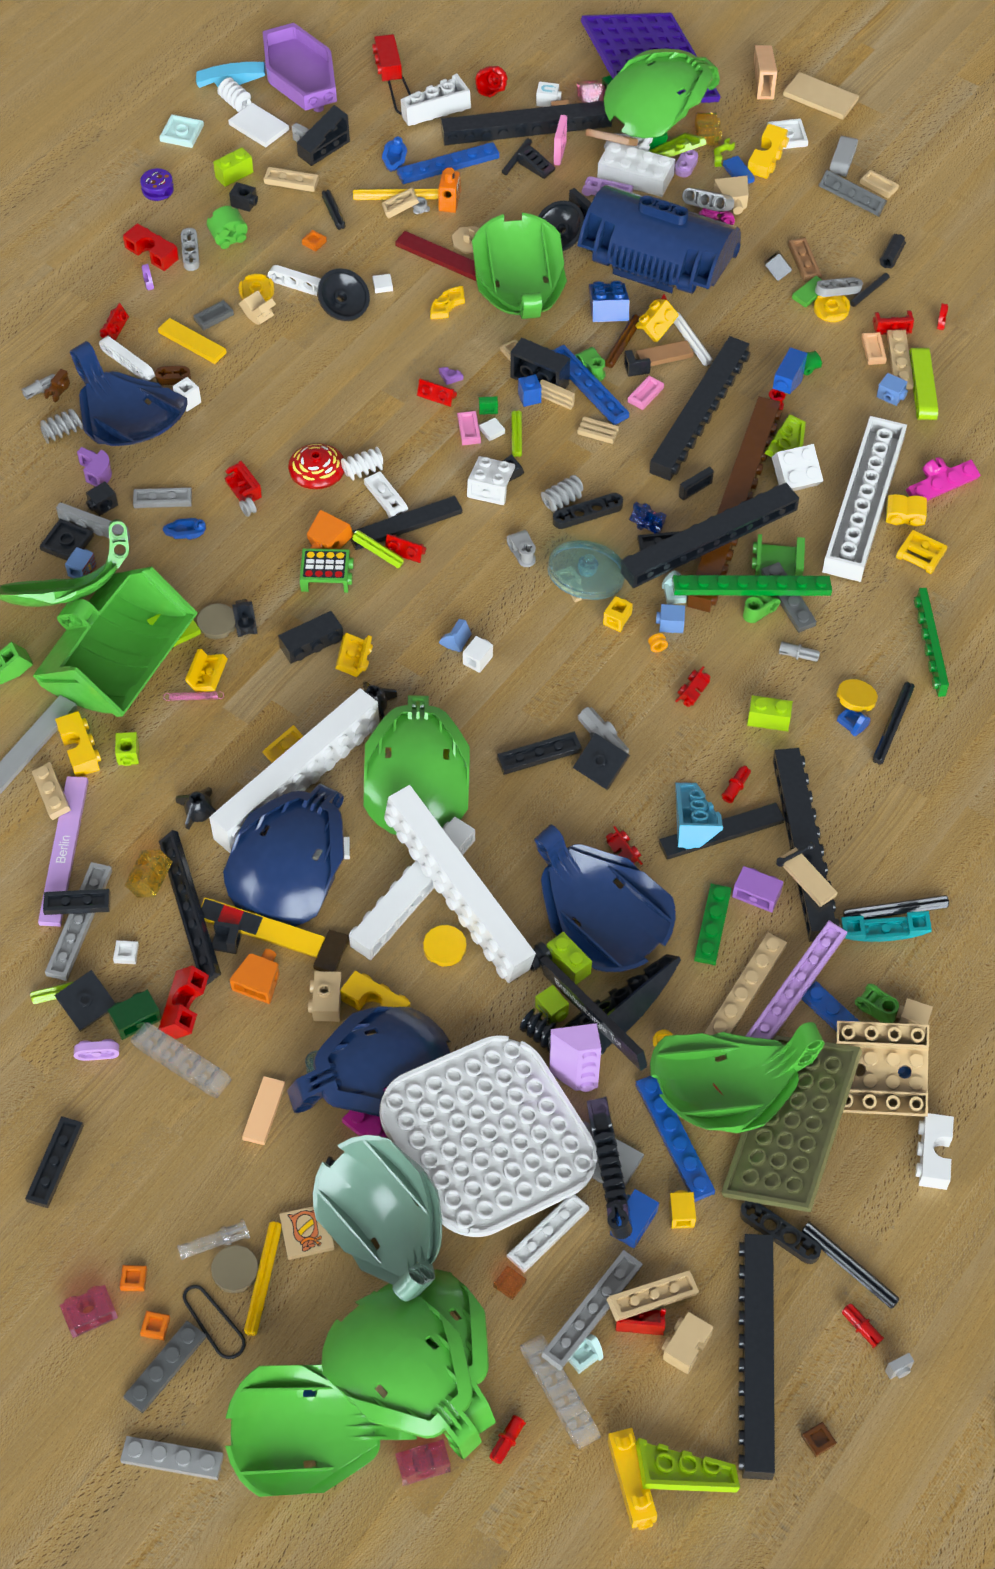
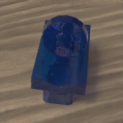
M636 502L633 505V511L629 520L636 523L639 530L645 528L653 533H661L667 515L663 512L657 513L653 511L650 505L646 503L640 504Z

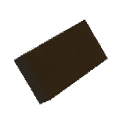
M329 929L313 968L321 972H336L349 943V935Z

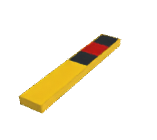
M206 897L201 905L205 922L214 924L215 921L240 925L242 934L317 958L325 940L324 936Z

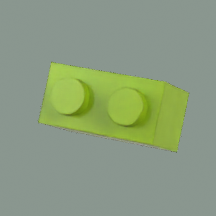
M242 147L213 162L215 178L224 187L254 173L252 156Z
M752 695L747 726L788 732L793 701Z
M564 932L547 943V947L552 954V961L576 985L591 974L592 961Z

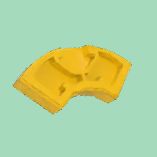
M463 286L448 289L438 299H435L431 306L430 318H449V312L452 308L464 304Z

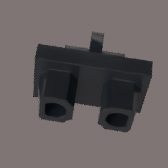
M247 599L235 601L236 604L232 605L238 637L246 634H258L252 601L248 602Z

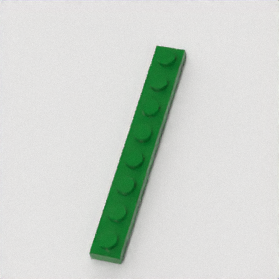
M673 575L672 577L674 595L831 596L832 594L830 576Z

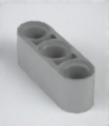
M841 135L830 165V172L838 176L847 177L857 148L858 139Z
M687 188L682 194L683 201L690 205L716 211H730L734 207V199L730 195L700 188Z

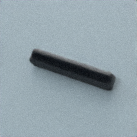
M328 189L322 191V198L338 230L344 229L346 227L345 220L331 191Z

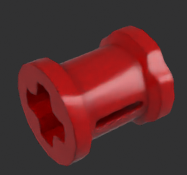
M771 389L769 392L770 399L780 401L779 409L783 410V400L786 394Z

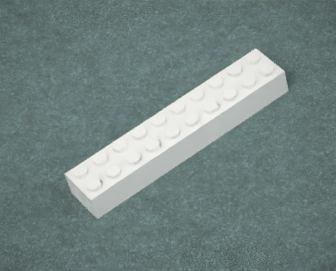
M870 416L825 556L823 573L861 582L904 441L906 424Z
M361 688L358 689L209 817L213 839L231 853L235 838L251 812L277 797L292 791H305L311 784L318 782L326 771H330L341 758H345L356 745H360L365 737L374 732L379 724L378 702Z
M408 785L389 796L384 816L387 825L393 827L397 832L396 835L402 844L405 843L408 847L410 856L419 862L424 875L431 878L435 890L438 893H442L445 897L447 906L456 912L461 925L467 927L471 932V938L482 947L486 959L492 961L496 966L498 975L502 979L505 978L507 983H510L528 972L534 960L535 951L413 788Z

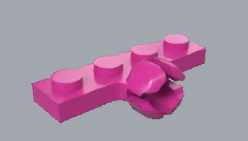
M937 457L935 458L936 461L932 459L922 468L926 479L909 486L906 492L908 496H922L927 498L928 501L974 481L981 475L972 459L949 468L943 458Z

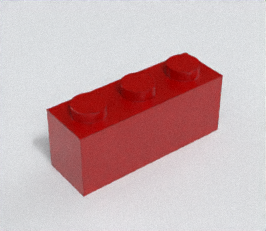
M394 34L374 36L375 43L372 44L375 64H377L378 75L381 74L382 81L402 79V66Z

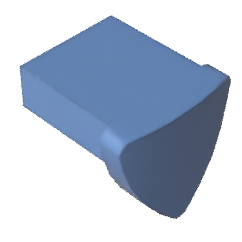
M458 619L452 631L441 637L439 644L448 649L461 652L472 634L466 620Z

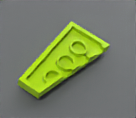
M638 1438L635 1442L643 1489L736 1493L740 1489L735 1464L706 1456L704 1459L693 1456L692 1452L682 1450V1452L670 1450L667 1445H652L647 1443V1440Z

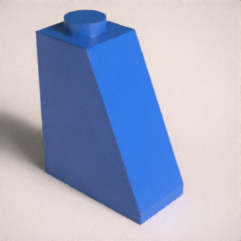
M789 348L775 373L772 389L791 394L801 384L807 359L806 352Z

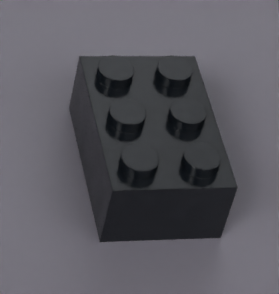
M521 338L511 350L510 377L518 381V378L536 374L539 383L543 379L566 389L570 380V358Z

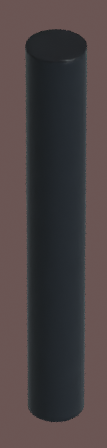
M527 138L503 168L502 173L504 175H508L518 162L519 152L532 144L531 139Z
M884 273L852 299L850 305L852 307L858 305L890 278L889 274Z

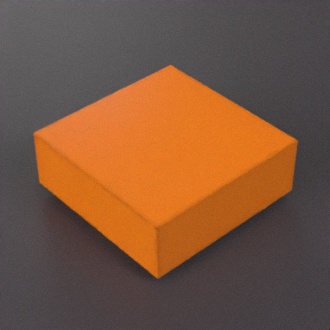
M314 230L302 239V245L315 252L327 242L326 236Z
M123 1265L120 1290L144 1292L147 1266Z
M146 1311L140 1335L164 1341L171 1319L170 1315Z

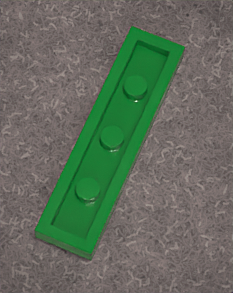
M712 883L710 885L694 958L696 962L716 966L732 890L731 887Z

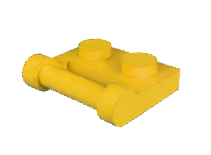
M912 530L897 552L896 558L899 560L904 559L932 574L947 551L948 546ZM909 550V551H911V552H913V553H916V554H918V555H920V556H922V557H924V558L930 560V563H929V562H926V561H924V560H922V559H920V558H918V557H916V556H914V555H912V554H910V553H907V551Z

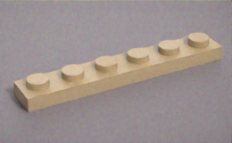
M769 932L766 934L704 1034L710 1036L721 1032L732 1034L786 948V941Z

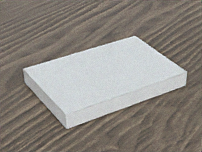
M254 103L249 104L228 120L230 126L265 148L289 130L288 124Z

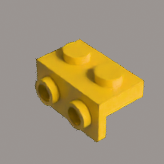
M662 299L654 300L650 304V308L645 314L640 316L639 322L635 325L637 329H643L653 342H658L679 316L670 303Z
M345 633L342 638L335 669L358 677L362 671L365 672L369 664L367 656L373 648V644H371L372 636L368 635L363 640Z
M197 649L186 676V682L195 692L215 691L228 658L224 654L207 655L203 649Z
M293 725L265 748L262 753L273 763L298 742L303 735Z

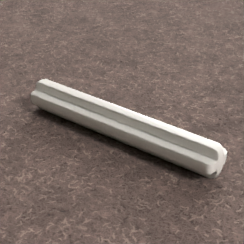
M677 312L679 316L673 323L685 340L688 341L704 366L711 365L712 357L682 315Z

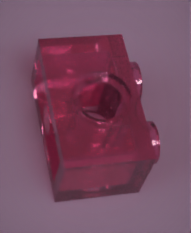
M596 79L577 81L578 100L583 103L603 101L605 86Z
M105 1285L101 1287L94 1286L87 1293L69 1297L64 1303L60 1304L73 1338L118 1318ZM85 1307H94L91 1312L83 1313Z
M443 1439L395 1453L403 1486L451 1472L450 1461Z

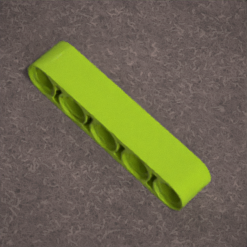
M910 348L909 355L914 382L913 395L917 420H937L938 403L930 348Z

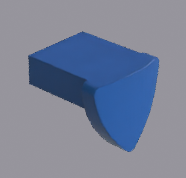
M846 709L838 715L837 722L849 730L853 736H857L868 727L871 718L861 712Z

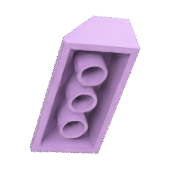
M597 1023L551 1029L549 1070L553 1076L575 1091L589 1092L598 1088L601 1044Z

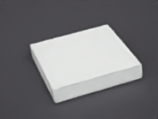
M801 119L768 122L788 130L787 137H789L787 147L783 149L808 146V139Z

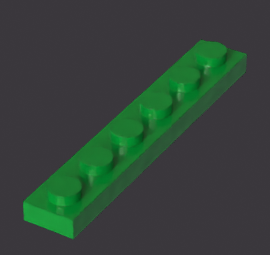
M919 588L917 596L914 597V606L918 608V623L922 625L921 638L926 643L925 655L929 656L928 668L929 672L933 674L932 687L936 689L938 697H945L949 682L927 588Z

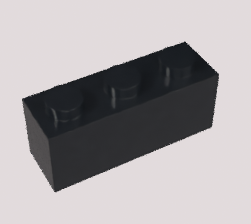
M329 611L278 635L279 646L292 664L303 660L313 653L320 652L332 644L340 642L343 638V627L333 612Z

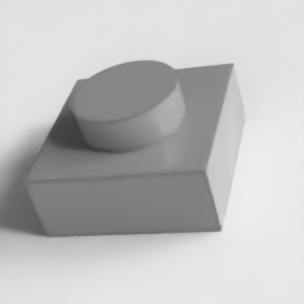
M295 123L292 126L293 140L298 142L309 129Z
M910 1353L888 1363L885 1372L889 1379L896 1376L900 1379L911 1372L910 1369L914 1360Z

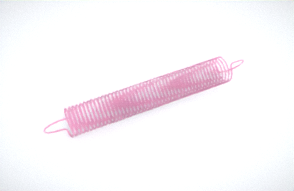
M211 692L183 693L187 695L179 696L175 700H199L205 697V693ZM170 693L169 699L172 698V695H171V694H178V693ZM218 695L211 697V699H222L218 698Z

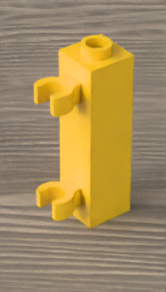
M633 1428L608 1433L607 1442L631 1527H638L639 1530L650 1528L657 1520V1512L650 1489H643Z

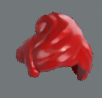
M488 66L480 69L475 77L478 93L491 98L504 91L508 80L506 72L499 66Z

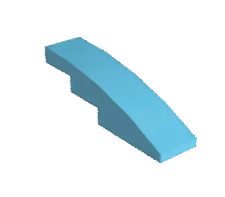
M239 62L213 66L197 71L196 83L199 88L211 83H215L219 87L224 79L230 77L238 85L265 76V63Z

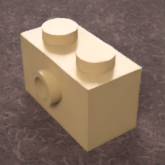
M315 971L314 980H310V993H313V999H309L308 1012L312 1013L313 1021L340 1022L341 972Z

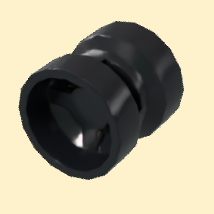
M541 941L534 945L533 950L536 954L530 970L533 972L540 968L539 959L547 956L552 960L550 950Z

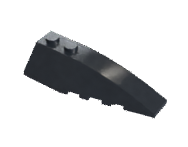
M669 954L664 955L644 968L643 975L632 976L626 980L628 983L626 986L618 990L616 988L608 992L609 997L601 1002L597 999L594 1003L626 1033L658 998L679 965L680 957ZM580 1012L563 1028L593 1023ZM598 1029L602 1055L613 1043Z

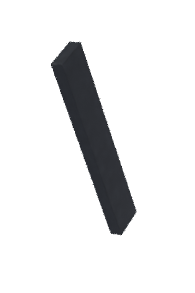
M452 496L353 530V533L359 530L375 541L382 542L386 540L387 534L399 536L462 514L463 510L457 498ZM352 538L350 539L355 550L364 548Z
M773 803L722 819V831L700 848L685 849L678 847L677 834L659 839V844L666 859L669 860L783 824L785 819L777 803Z

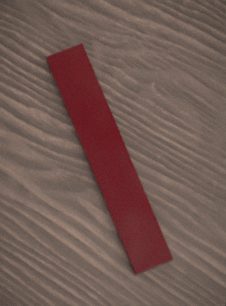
M404 231L395 241V246L476 281L474 261L407 231Z

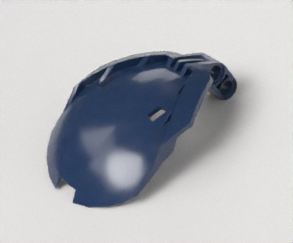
M88 341L70 350L76 370L86 385L80 390L79 394L83 430L97 444L125 446L148 441L170 429L186 411L188 405L187 398L170 388H163L159 383L137 379L120 372L111 371L104 373L95 351ZM148 399L152 403L148 405L145 400Z
M318 784L311 793L292 791L269 801L248 815L235 838L223 871L227 893L236 908L248 912L251 910L261 916L294 927L306 923L318 915L335 879V873L344 859L343 820L339 810L343 803L344 795L323 784ZM270 826V828H269V830L267 831L266 835L263 836L264 833L266 832L267 827ZM320 849L322 853L316 861L313 859V856Z
M552 824L534 838L539 854L548 864L542 873L541 884L551 930L556 936L564 932L592 961V968L604 972H621L634 969L649 962L645 957L659 943L666 946L673 933L676 920L674 899L645 872L640 871L630 859L582 844H574L567 848L563 835ZM616 878L624 885L622 889H619L613 882ZM575 918L581 924V927H579L572 919Z
M379 1006L352 1013L317 1051L313 1060L314 1071L299 1077L288 1088L287 1093L294 1113L307 1111L323 1097L333 1107L380 1117L379 1111L381 1100L385 1093L384 1088H387L398 1076L451 1053L447 1045L451 1041L430 1017L410 1007Z

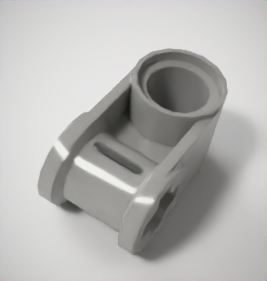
M527 530L508 535L506 538L508 547L515 555L519 564L523 567L533 566L536 562L534 555L536 547Z

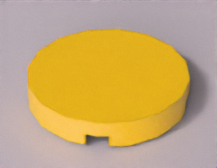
M251 274L246 276L243 281H240L238 290L243 300L254 292L259 291L264 300L268 301L274 295L275 288L273 280L266 278V275Z
M844 295L818 296L814 302L815 314L824 321H841L848 316L850 311V302Z
M858 679L843 681L839 685L836 694L844 707L855 712L872 710L878 698L877 692L871 685Z
M449 925L437 926L425 935L423 941L424 954L430 962H434L438 966H452L460 962L466 953V938L462 931L456 927Z

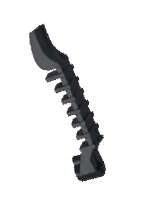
M606 1096L588 1100L587 1107L594 1136L593 1140L597 1148L596 1153L603 1180L604 1196L607 1202L608 1225L615 1238L626 1239L631 1235L633 1228L630 1208L627 1202L628 1197L625 1192L626 1187L623 1181L624 1177L621 1170L622 1166L617 1149L618 1145ZM619 1216H620L621 1221H622V1222H621L622 1225H620V1226H619V1219H618Z

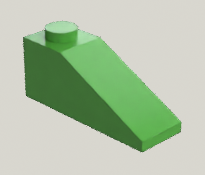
M10 642L0 651V685L19 677L33 665L26 649L13 642Z

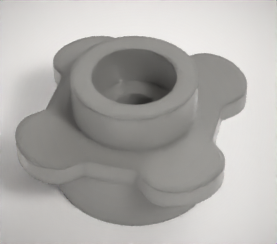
M417 197L419 203L412 206L414 209L413 213L429 212L430 207L427 206V200L423 197Z

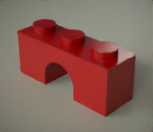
M138 223L123 234L124 245L127 250L138 256L142 252L149 250L151 264L163 271H166L179 260L178 249L174 243L163 239L160 235L153 233Z
M193 965L176 971L158 1028L160 1031L174 1039L192 1034L197 1014L189 1010L196 997L204 994L209 977L208 974Z

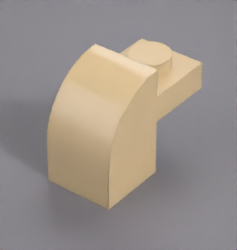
M256 291L242 300L239 305L252 322L260 325L274 316L271 308L276 303L273 299L266 302L260 292Z

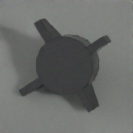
M364 682L363 691L378 702L379 717L382 721L385 717L384 711L387 708V701L396 698L397 691Z
M207 787L202 791H195L189 795H178L175 798L176 803L183 805L187 815L186 829L189 830L194 822L207 820L217 811L212 807L210 799L212 788Z

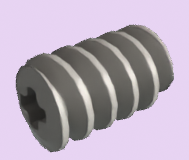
M68 409V414L65 411L61 412V417L58 414L54 415V420L48 417L47 422L45 420L40 421L41 432L47 444H49V437L56 441L57 434L60 438H63V432L70 435L69 429L76 433V426L83 430L81 420L73 409Z
M571 475L557 485L546 489L545 492H541L542 501L554 513L557 511V508L562 509L563 504L569 505V500L574 502L576 498L580 499L582 497L583 484L576 475Z

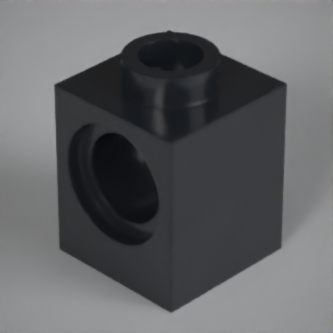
M236 182L229 193L231 207L250 212L253 206L257 205L256 187Z
M106 482L86 492L88 500L86 504L98 516L118 506L116 493Z

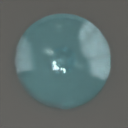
M584 540L569 541L557 546L550 554L547 569L551 580L557 587L572 596L589 600L605 599L619 592L625 581L624 576L621 574L622 559L604 545Z

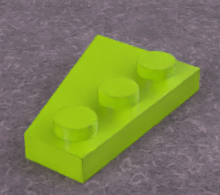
M683 133L649 150V152L672 157L706 145V139L697 135Z
M789 414L764 454L772 457L777 452L802 447L806 422Z

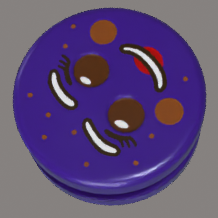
M160 168L150 169L140 178L142 193L149 200H165L174 191L172 175L167 170Z

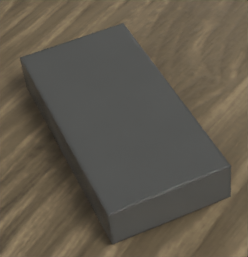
M222 300L193 315V318L204 331L233 316L234 311Z

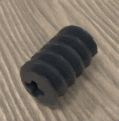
M533 1008L523 1018L520 1030L523 1033L526 1032L528 1037H533L536 1043H540V1046L547 1048V1051L550 1053L551 1029H555L557 1023L554 1021L548 1025L550 1017L547 1016L542 1020L543 1012L539 1011L535 1015V1008Z

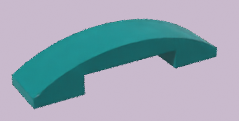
M929 911L907 912V917L864 920L863 916L841 917L842 929L847 931L844 939L855 941H896L932 932Z

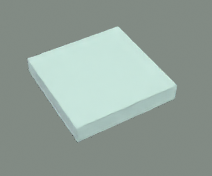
M171 114L160 135V141L192 148L204 126V122Z

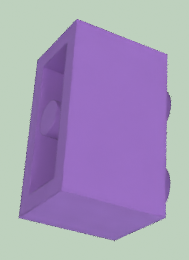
M743 866L734 885L732 897L772 913L781 895L784 882L775 876H768L754 868Z

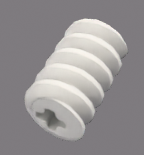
M226 78L219 85L218 95L236 109L237 112L251 104L250 93L246 92L241 85H238L233 78Z
M375 447V451L373 449H369L368 453L363 451L361 456L358 453L354 455V458L348 456L347 461L342 458L341 465L345 475L354 481V474L362 478L361 472L368 476V469L376 473L375 467H378L382 471L383 457L380 449Z

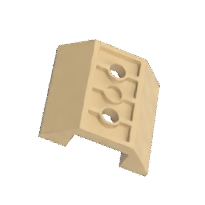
M837 1021V1044L860 1047L862 1054L859 1064L864 1066L866 1070L864 1075L854 1076L843 1113L928 1117L930 1025ZM906 1066L910 1068L912 1074L909 1078L904 1079L899 1076L898 1070Z

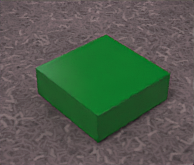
M498 396L479 397V415L498 414Z

